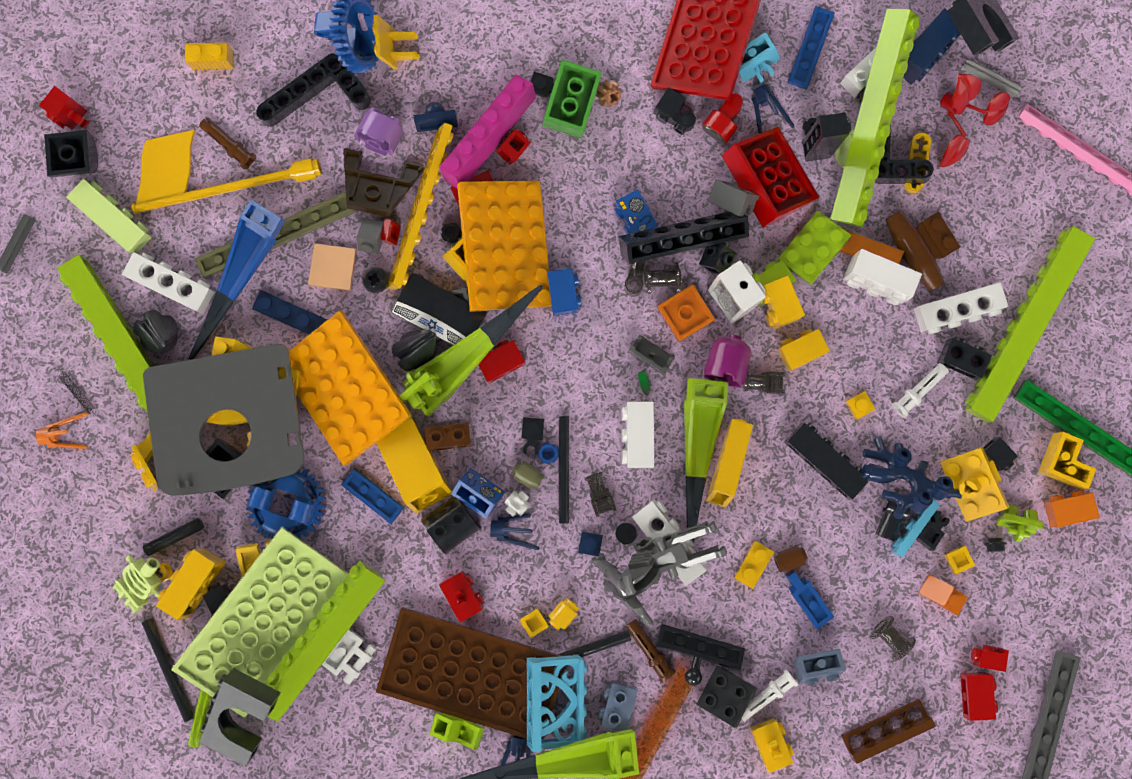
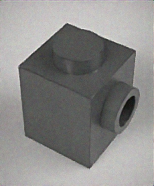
M363 218L356 237L358 251L379 254L383 242L380 240L383 221Z

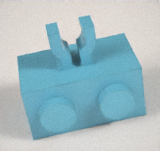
M766 32L747 45L739 75L744 83L756 75L760 83L764 81L762 71L765 70L769 72L770 76H773L774 71L770 66L781 60L776 47Z

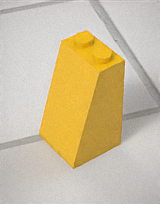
M413 418L407 419L376 443L405 504L417 514L451 495L452 489L432 451L427 450L426 440Z

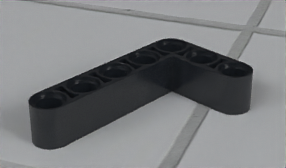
M331 53L262 102L256 109V115L265 126L272 127L334 82L337 83L356 109H367L370 106L371 98L352 71H347V67L342 66L343 62L338 61V56L335 53ZM340 63L338 68H331L333 64ZM318 75H323L320 81H314ZM352 79L349 85H343L345 80ZM306 87L304 93H298V90L300 88ZM359 95L365 96L362 101H355ZM289 100L287 105L281 106L282 101ZM267 112H272L269 118H264Z
M890 124V134L886 139L884 147L885 154L881 158L879 168L883 169L885 174L878 176L875 183H927L934 171L933 164L930 161L890 160ZM902 168L906 171V174L900 176L896 174L895 170ZM924 168L928 171V175L921 176L917 170Z

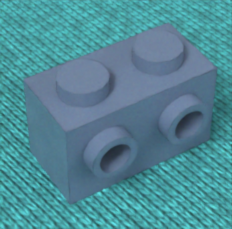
M840 649L798 656L793 661L798 684L805 683L806 686L819 683L818 680L826 679L827 682L840 679L839 676L846 671Z
M613 680L611 685H606L603 698L607 699L605 707H600L598 719L601 720V727L618 732L628 730L638 692L637 687Z

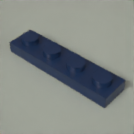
M260 290L252 307V310L306 334H311L328 320Z

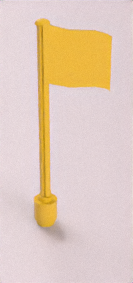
M194 129L145 141L141 156L140 186L136 203H132L131 210L134 214L138 215V213L290 178L292 180L295 179L297 183L317 179L318 176L322 175V169L318 159L308 158L292 162V167H289L287 170L187 192L191 173V147L195 134Z

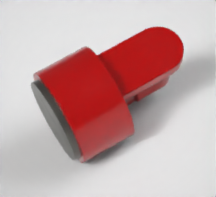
M737 93L732 94L731 101L726 100L718 111L713 109L702 123V129L721 144H726L738 129L733 119L736 118L742 109L743 99L741 95Z

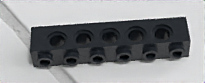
M724 212L619 236L621 257L628 264L746 238L749 237L748 216L744 214L742 217L731 212Z

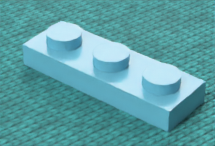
M933 499V503L924 513L917 514L914 519L910 518L904 526L906 531L902 536L899 535L895 538V541L892 543L894 548L891 552L898 557H904L940 506L938 502Z

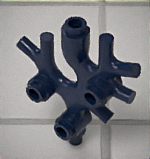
M879 436L874 438L877 451L863 450V457L882 461L888 465V468L871 463L865 464L861 472V476L865 480L876 483H891L897 479H903L911 486V492L908 494H900L888 490H883L882 492L883 499L892 500L897 503L898 507L893 514L896 519H902L908 508L917 514L924 513L933 503V498L936 500L950 499L951 497L962 498L960 491L954 489L951 478L944 476L939 477L936 481H932L926 477L925 472L929 466L928 462L921 461L918 468H909L907 465L912 459L911 452L903 448L902 443H896L894 445V453H890L882 437Z

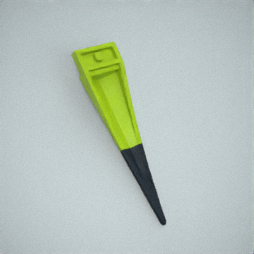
M537 286L475 332L414 371L415 374L419 371H422L424 374L429 372L432 375L437 373L440 377L437 382L441 391L437 395L430 397L426 391L422 394L426 404L421 410L426 416L432 415L444 402L450 399L538 295L543 286Z
M695 378L687 379V397L684 400L687 528L696 526L698 523L706 478L727 406L728 382Z
M633 729L614 733H603L460 779H619L638 775L639 767L635 732Z

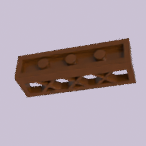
M917 699L844 733L841 737L851 759L858 764L936 727L933 719L927 715L920 699ZM918 706L922 717L916 720L907 718L909 710ZM894 716L902 719L900 727L895 730L887 727L890 718ZM875 725L883 728L880 737L876 739L868 736L870 728ZM854 735L863 737L861 745L852 749L847 738Z

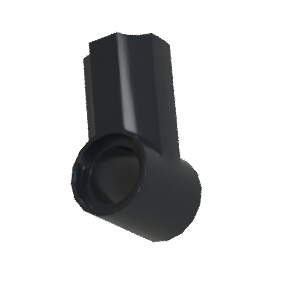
M887 499L888 503L886 508L883 507L884 514L875 534L894 542L902 521L906 520L911 509L908 508L905 511L902 519H896L893 514L898 505L895 501Z

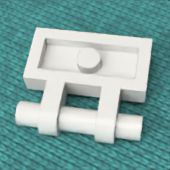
M349 628L322 665L336 676L343 669L347 673L343 680L347 684H351L354 678L357 679L361 674L360 670L366 662L369 663L373 658L372 654L376 648L369 644L363 650L360 645L365 639ZM356 654L359 659L352 666L348 661Z

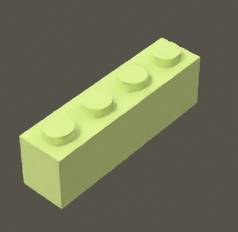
M82 179L66 198L127 252L137 254L152 238L147 233L149 229L140 221L135 223L132 220L134 216L127 209L123 208L121 210L116 205L119 202L111 195L105 196L102 194L103 188L95 181L90 183Z

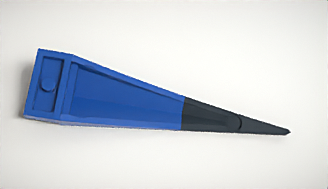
M251 199L239 218L221 280L206 319L189 355L190 360L197 356L277 241L275 238L286 221Z

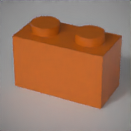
M1084 489L1071 491V496L1064 497L1063 494L1050 496V501L1044 502L1050 527L1059 528L1100 518L1094 493L1085 492Z

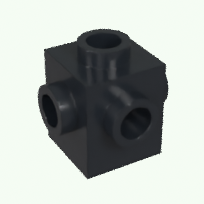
M726 242L707 246L699 265L711 273L720 274L731 266L736 253L729 248L730 245Z

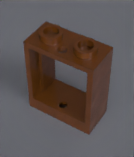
M469 422L425 427L427 450L439 451L475 446L473 425Z

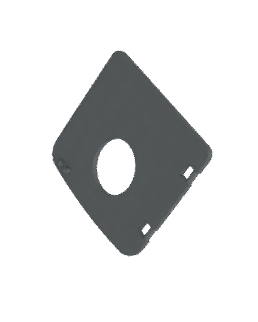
M274 344L149 367L144 371L143 381L156 480L159 488L164 493L178 496L235 489L295 474L301 469L304 463V448L291 372L290 354L285 345ZM285 366L287 378L280 379L279 367ZM222 410H234L242 414L248 421L251 428V441L247 450L237 459L227 462L217 461L210 457L203 448L201 441L202 429L205 422L213 414ZM295 432L297 445L290 446L288 433Z

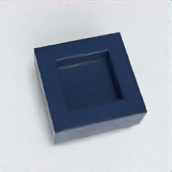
M582 532L578 553L599 557L603 535Z

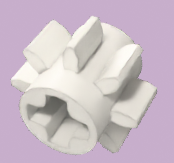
M514 490L504 502L508 506L505 510L512 516L517 513L521 517L531 505L527 501L529 496L523 491L518 494Z

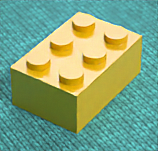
M206 548L188 551L182 560L184 564L180 570L177 569L170 578L171 584L168 588H164L158 596L159 602L156 607L176 620L189 618L193 615L203 599L202 595L208 592L207 588L212 586L227 562Z

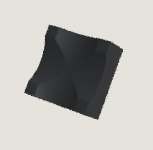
M716 666L696 705L736 728L758 688L721 666Z

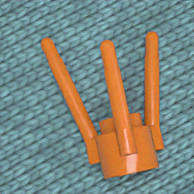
M84 412L53 424H47L45 428L37 429L36 440L38 444H47L49 448L87 449L88 446L83 444L56 442L61 434L68 433L67 429L58 430L56 427L88 416L89 413Z

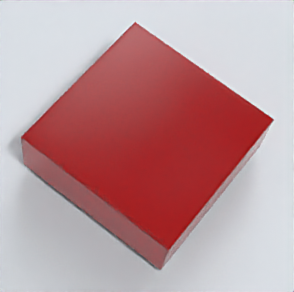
M384 219L380 240L389 245L397 246L401 225L392 220Z

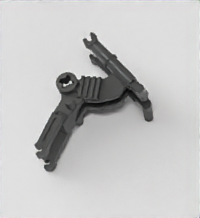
M705 521L702 524L673 533L671 539L665 542L662 537L656 538L654 542L650 537L638 540L633 546L636 553L632 554L631 560L628 563L629 570L622 573L618 571L615 565L607 561L604 553H600L599 558L593 557L592 561L594 566L602 571L604 576L608 577L611 581L609 583L607 581L603 582L606 591L612 592L616 599L621 600L630 610H633L645 626H650L653 620L635 595L643 593L651 585L658 584L662 573L668 571L670 578H675L678 576L676 566L690 567L714 558H722L727 554L725 546L719 549L716 545L690 555L687 554L682 542L716 531L717 527L714 521L710 524Z

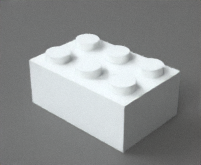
M861 249L852 256L842 280L847 281V285L852 288L859 289L861 287L866 289V293L871 296L878 297L880 295L887 298L886 301L888 303L898 305L913 298L922 274Z
M627 402L625 407L621 408V421H625V429L621 430V442L626 445V450H623L621 453L622 464H626V468H654V402Z

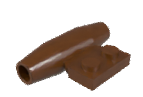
M901 211L885 219L896 247L904 251L903 258L909 268L922 274L920 278L922 284L929 291H932L945 283L936 259L948 256L959 249L960 245L939 211L920 222L917 228Z

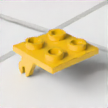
M373 15L374 24L372 25V30L376 42L374 44V52L379 59L392 69H398L397 61L420 59V54H417V52H395L394 41L418 39V34H415L413 31L395 32V29L380 16Z
M149 432L145 440L137 446H131L133 453L130 454L136 470H142V473H140L141 478L147 489L151 487L155 492L158 490L157 482L147 466V463L153 456L151 434Z

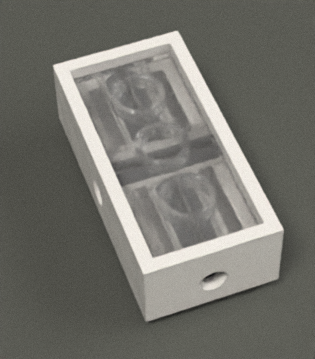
M741 260L720 273L708 289L731 324L751 312L766 298L764 287L760 282H755L751 276L753 274L752 270L746 263L743 264Z

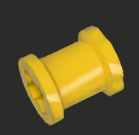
M161 563L158 569H161L160 572L163 576L159 577L160 573L157 570L155 574L161 582H165L171 578L173 570L168 563Z

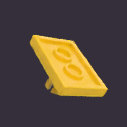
M983 446L940 462L945 475L952 479L954 489H958L962 495L961 499L956 498L966 522L1009 508Z

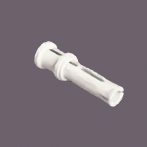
M937 364L913 389L906 390L904 392L905 395L898 402L892 404V408L901 417L906 418L908 412L921 404V398L947 375L949 370L943 364ZM933 377H935L926 387H923V386H924L925 384H927Z
M787 669L775 681L771 680L768 684L769 687L750 701L742 717L744 722L775 698L784 697L783 694L793 686H798Z

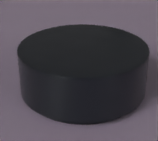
M622 523L616 528L615 536L620 543L631 544L637 537V531L632 524Z

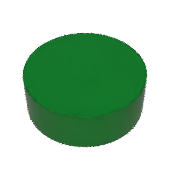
M646 371L638 372L642 392L651 391Z

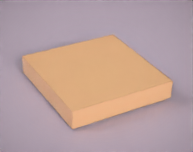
M314 243L308 285L351 291L357 250Z

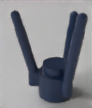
M768 84L759 86L753 91L755 97L751 100L755 108L759 134L763 133L759 104L762 107L770 105L775 115H778L780 112L790 127L794 128L793 122L776 99Z
M523 514L521 517L519 515L498 517V520L491 521L490 536L497 537V541H505L534 550L540 549L538 546L505 537L509 535V532L532 533V529L509 527V523H505L530 518L531 514Z
M512 736L511 741H507V748L500 765L506 764L511 751V755L515 756V761L520 760V757H524L525 753L526 757L531 756V749L527 746V739Z

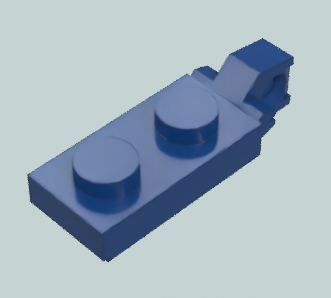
M793 571L785 575L792 585L788 588L791 592L790 594L815 629H819L834 618L810 581H807L805 577L799 579Z

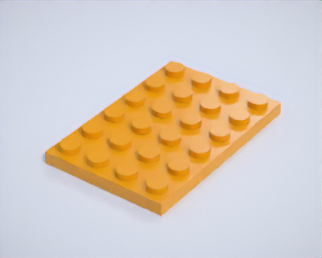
M540 181L459 182L457 188L470 312L506 310L540 285L543 286L542 290L527 308L551 307L547 275L549 263Z
M338 311L289 350L291 367L301 372L297 395L343 466L350 464L412 416L343 311Z

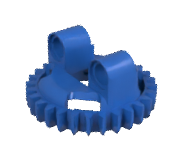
M370 0L333 1L335 8H331V11L317 12L315 14L314 34L321 38L333 40L332 46H336L334 53L338 56V61H342V66L347 67V71H352V73H364L372 70L379 60L374 52V44L376 42L372 30V25L374 24L373 15L378 13L374 12L375 6L370 5ZM358 13H363L368 28L367 31L362 30ZM347 23L351 25L352 28H347Z
M304 469L302 473L299 470L295 474L275 479L271 482L267 481L252 485V490L248 491L250 497L246 499L249 506L246 510L253 513L248 516V519L255 518L256 520L252 523V526H260L257 533L265 531L264 538H268L270 535L273 538L281 527L289 531L291 528L303 523L306 526L302 525L291 532L302 540L301 534L308 537V529L311 531L316 530L313 524H321L317 517L325 515L320 512V509L327 506L321 504V501L326 499V497L319 494L324 491V488L317 489L321 482L312 481L315 477L314 474L307 476L309 470ZM305 482L310 484L308 487L312 496H316V499H312L305 488ZM277 489L298 495L294 500L289 517L270 512Z

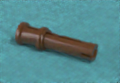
M209 117L200 122L199 127L227 151V155L230 158L237 160L240 163V167L248 169L256 160L254 153H249L241 142L233 140Z
M634 619L625 626L649 660L648 666L652 667L659 676L660 683L676 673L675 669H671L664 659V653L658 652L637 622V619Z

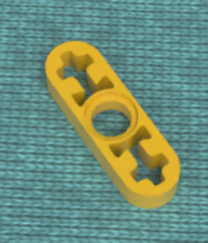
M918 133L912 138L907 160L914 158L920 160L929 159L931 138L928 134ZM920 138L923 139L922 141L926 145L922 146L920 153H913V151L917 152L919 149V144L916 141ZM920 168L917 170L918 173H921V176H926V169ZM905 183L903 186L907 192L917 193L923 188L924 184H919L915 188H912L911 183Z

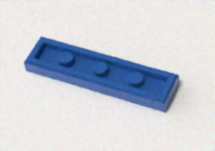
M815 6L787 83L805 90L808 89L835 12Z

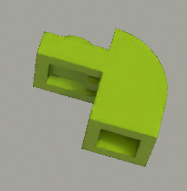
M435 713L429 735L444 742H458L472 750H478L485 728L448 714Z

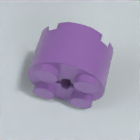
M371 107L369 111L365 112L354 137L358 142L360 140L366 143L365 148L383 156H386L387 153H390V156H392L404 131L400 126L401 121L394 116L387 117L381 114L379 110Z

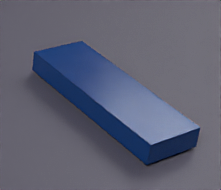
M356 468L351 471L341 484L390 524L396 520L405 508Z

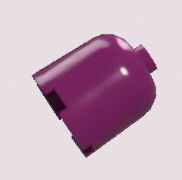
M729 334V337L716 339L712 344L702 376L712 381L717 378L728 382L730 387L741 388V386H744L751 358L750 347L741 341L742 337L734 334Z

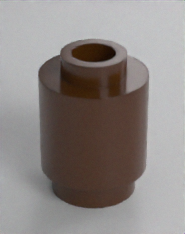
M798 545L782 550L773 557L780 573L784 571L787 573L806 565L805 560L808 559L804 548H799Z

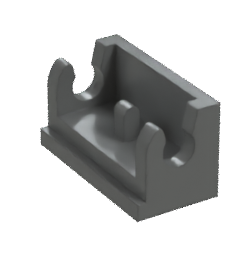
M715 180L707 202L743 217L744 213L747 215L752 213L759 195L732 183Z
M641 335L637 337L628 353L662 375L666 373L675 357Z

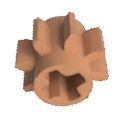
M607 79L600 83L595 94L599 98L598 102L604 107L607 104L611 107L617 104L622 90L618 88L619 84L614 80L609 82Z

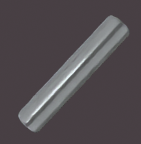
M967 59L962 67L969 74L1007 92L1013 97H1016L1021 91V85L971 59Z

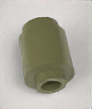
M524 460L522 463L517 462L511 472L514 474V480L529 489L532 487L535 490L545 476L540 473L541 470Z

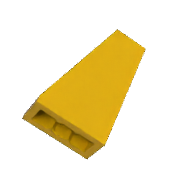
M732 419L728 425L705 500L707 502L727 507L735 497L753 425L748 424L744 419Z

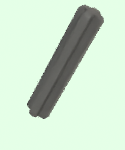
M26 214L22 216L0 258L1 272H9L35 223L33 217Z

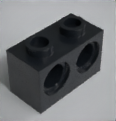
M960 337L946 340L937 363H941L945 367L974 380L982 379L992 355L987 353V350L977 345L973 347L966 344L967 341ZM952 348L957 349V358L953 357L951 353ZM972 357L978 360L977 367L971 363Z

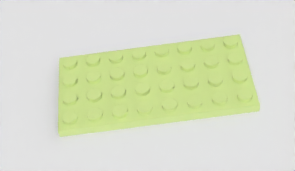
M281 527L176 661L171 670L212 697L220 689L217 685L224 674L228 675L233 668L265 684L270 673L277 669L283 656L290 652L297 638L303 635L310 621L317 617L322 610L323 604L330 600L337 586L343 583L349 573L290 531ZM230 708L244 718L248 714L240 709Z

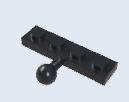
M665 624L660 625L655 645L693 657L691 668L685 673V681L691 686H697L702 681V674L699 671L702 660L739 671L741 670L745 648Z

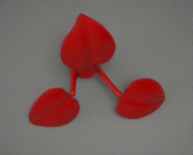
M958 74L955 92H947L942 97L940 106L949 111L947 116L952 119L961 135H956L950 141L939 167L955 164L965 156L969 148L970 141L965 138L966 133L954 115L962 114L967 107L985 114L984 124L994 125L1004 116L1008 109L1010 95L1007 92L996 94L990 100L987 109H981L969 104L978 95L981 89V80L972 74Z

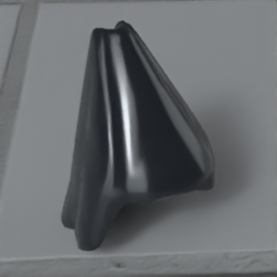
M149 310L143 314V321L136 320L133 332L140 338V344L144 349L155 354L165 353L177 344L178 327L171 315H161L157 310Z
M414 330L403 334L400 341L392 345V354L394 357L399 358V367L409 372L413 369L416 370L435 358L437 348L436 334L431 330Z

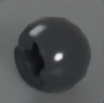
M371 267L362 276L364 288L371 293L384 291L389 283L388 274L380 267ZM377 275V277L380 279V282H376L375 285H373L371 278H375Z

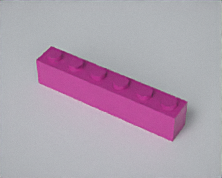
M515 74L439 167L445 182L457 188L459 182H469L536 99L533 83Z

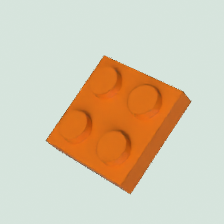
M693 284L657 306L658 311L678 342L683 341L715 321L714 316Z

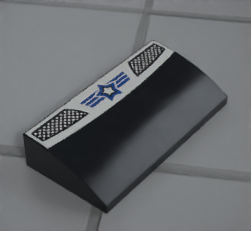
M415 273L411 274L391 311L393 314L423 330L435 332L436 337L453 346L479 329L488 313L486 311L470 312L469 302Z

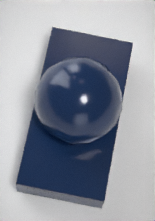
M439 102L429 103L425 108V114L413 115L417 132L438 130L444 123L452 125V128L458 127L456 111H445V108Z

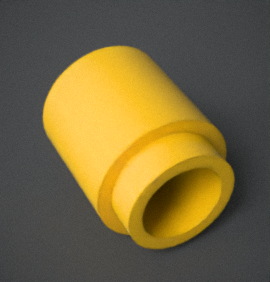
M566 597L548 615L551 618L549 623L557 630L560 628L565 630L578 615L577 611L580 608Z

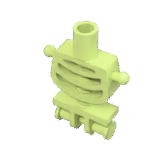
M127 555L126 561L130 564L123 569V577L117 579L116 584L112 588L119 593L118 597L120 600L126 599L124 605L126 607L129 606L133 611L132 613L136 614L149 602L148 597L153 594L158 597L161 593L158 590L161 580L155 574L160 563L153 557L148 558L147 561L143 558L134 561L132 555Z

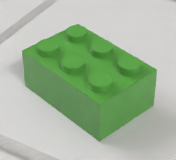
M561 60L542 126L582 139L602 72Z

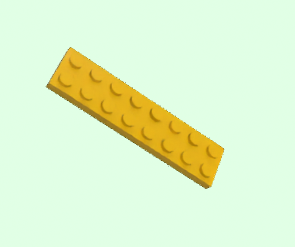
M444 123L436 131L389 283L386 287L388 289L397 290L407 283L409 274L406 271L408 266L412 265L415 258V253L412 252L414 246L420 242L422 233H419L421 225H425L428 213L425 211L427 206L431 205L435 193L432 192L434 185L438 184L441 176L438 170L447 157V153L444 151L446 146L450 145L454 133H451L452 125Z

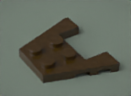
M344 148L347 209L389 217L422 174L424 165L405 161L400 178L359 170L363 153Z

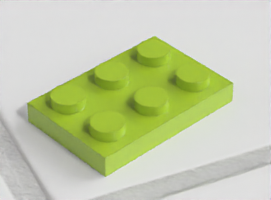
M817 211L779 256L777 261L783 260L791 272L811 286L852 235Z

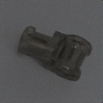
M648 260L630 264L629 274L624 285V291L628 296L636 297L641 294L644 286L645 263ZM632 282H636V286H638L635 290L631 289Z
M762 372L760 375H748L747 373L743 391L760 390V393L785 394L783 377L786 376V372Z
M602 472L584 477L591 491V494H589L596 518L600 517L602 513L611 510L613 512L617 511L609 489L605 488ZM594 480H596V482H597V485H598V488H599L598 490H597V488H596V485H595ZM608 503V505L599 507V505Z

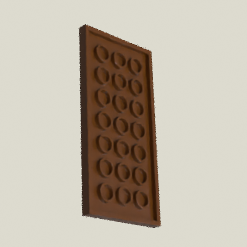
M402 607L376 693L527 739V658L559 657L561 655ZM566 665L560 669L558 678H561ZM556 666L541 667V671L553 674ZM549 682L548 688L546 685H543L541 692H547L551 683ZM558 686L555 687L553 694L548 699L541 701V706L547 707L551 711L553 710L559 690ZM543 714L541 717L542 722L546 721V719L550 720L548 714Z

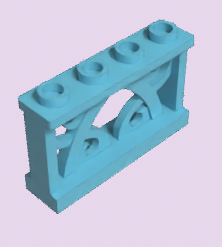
M578 654L572 656L527 658V746L532 752L558 748L586 739L587 732L584 726V717H586L587 710L584 704V696L587 693V688L584 682V674H586L587 667L584 659ZM570 665L573 667V676L571 678L566 676L568 671H564L561 678H558L559 671L563 666ZM556 666L553 674L541 671V667ZM550 682L551 685L548 691L545 693L541 692V687L546 685L548 688ZM558 686L567 695L569 702L564 710L555 718L550 709L541 706V701L548 699L553 694L555 687ZM548 714L551 719V722H549L548 719L542 722V715ZM573 724V733L569 737H562L559 734L558 728L560 726L564 731L568 732L566 729L567 725ZM554 732L556 737L554 739L541 740L542 736Z

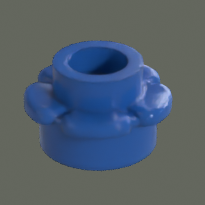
M545 443L539 449L538 457L542 459L543 463L550 464L558 459L559 450L554 444Z

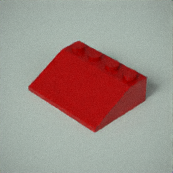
M779 127L735 143L721 155L738 186L759 195L753 212L762 228L783 219L819 199L818 194Z

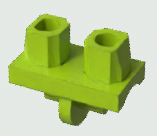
M409 371L406 374L408 382L404 384L407 390L399 398L402 402H409L414 409L422 408L426 404L425 399L422 397L425 391L430 397L437 395L441 391L437 382L440 377L437 373L432 375L429 372L424 374L422 371H419L415 374Z
M1008 504V509L1002 511V515L997 518L996 522L997 526L1008 528L1007 533L1013 535V541L1021 542L1023 537L1029 539L1031 534L1034 535L1038 529H1043V522L1038 521V511L1025 510L1023 517L1017 516L1018 507Z

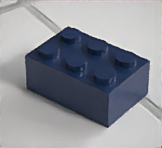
M944 8L914 42L907 62L908 68L903 77L911 85L915 80L920 82L961 35L949 16L947 9Z

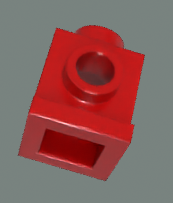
M515 128L494 151L511 165L521 156L531 142L524 132ZM510 143H513L515 145V149L510 145Z
M983 645V648L975 647L971 651V660L973 665L980 668L1006 672L1009 650L990 645Z

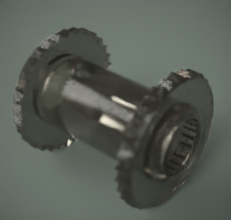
M677 262L674 263V269L650 271L649 265H645L644 285L647 294H651L652 287L675 286L676 291H680L682 278Z
M888 616L875 626L870 637L872 639L880 637L894 650L892 659L897 661L905 657L913 649L916 639L914 637L905 639L892 625L894 617Z

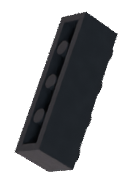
M846 112L818 117L802 141L805 162L832 157L851 132L850 119H847Z
M801 423L784 443L846 499L853 500L869 482L861 476L862 469L858 466L854 467L849 463L850 458L843 452L838 453L833 448L834 444L826 437L821 438L817 434L818 430L812 424Z

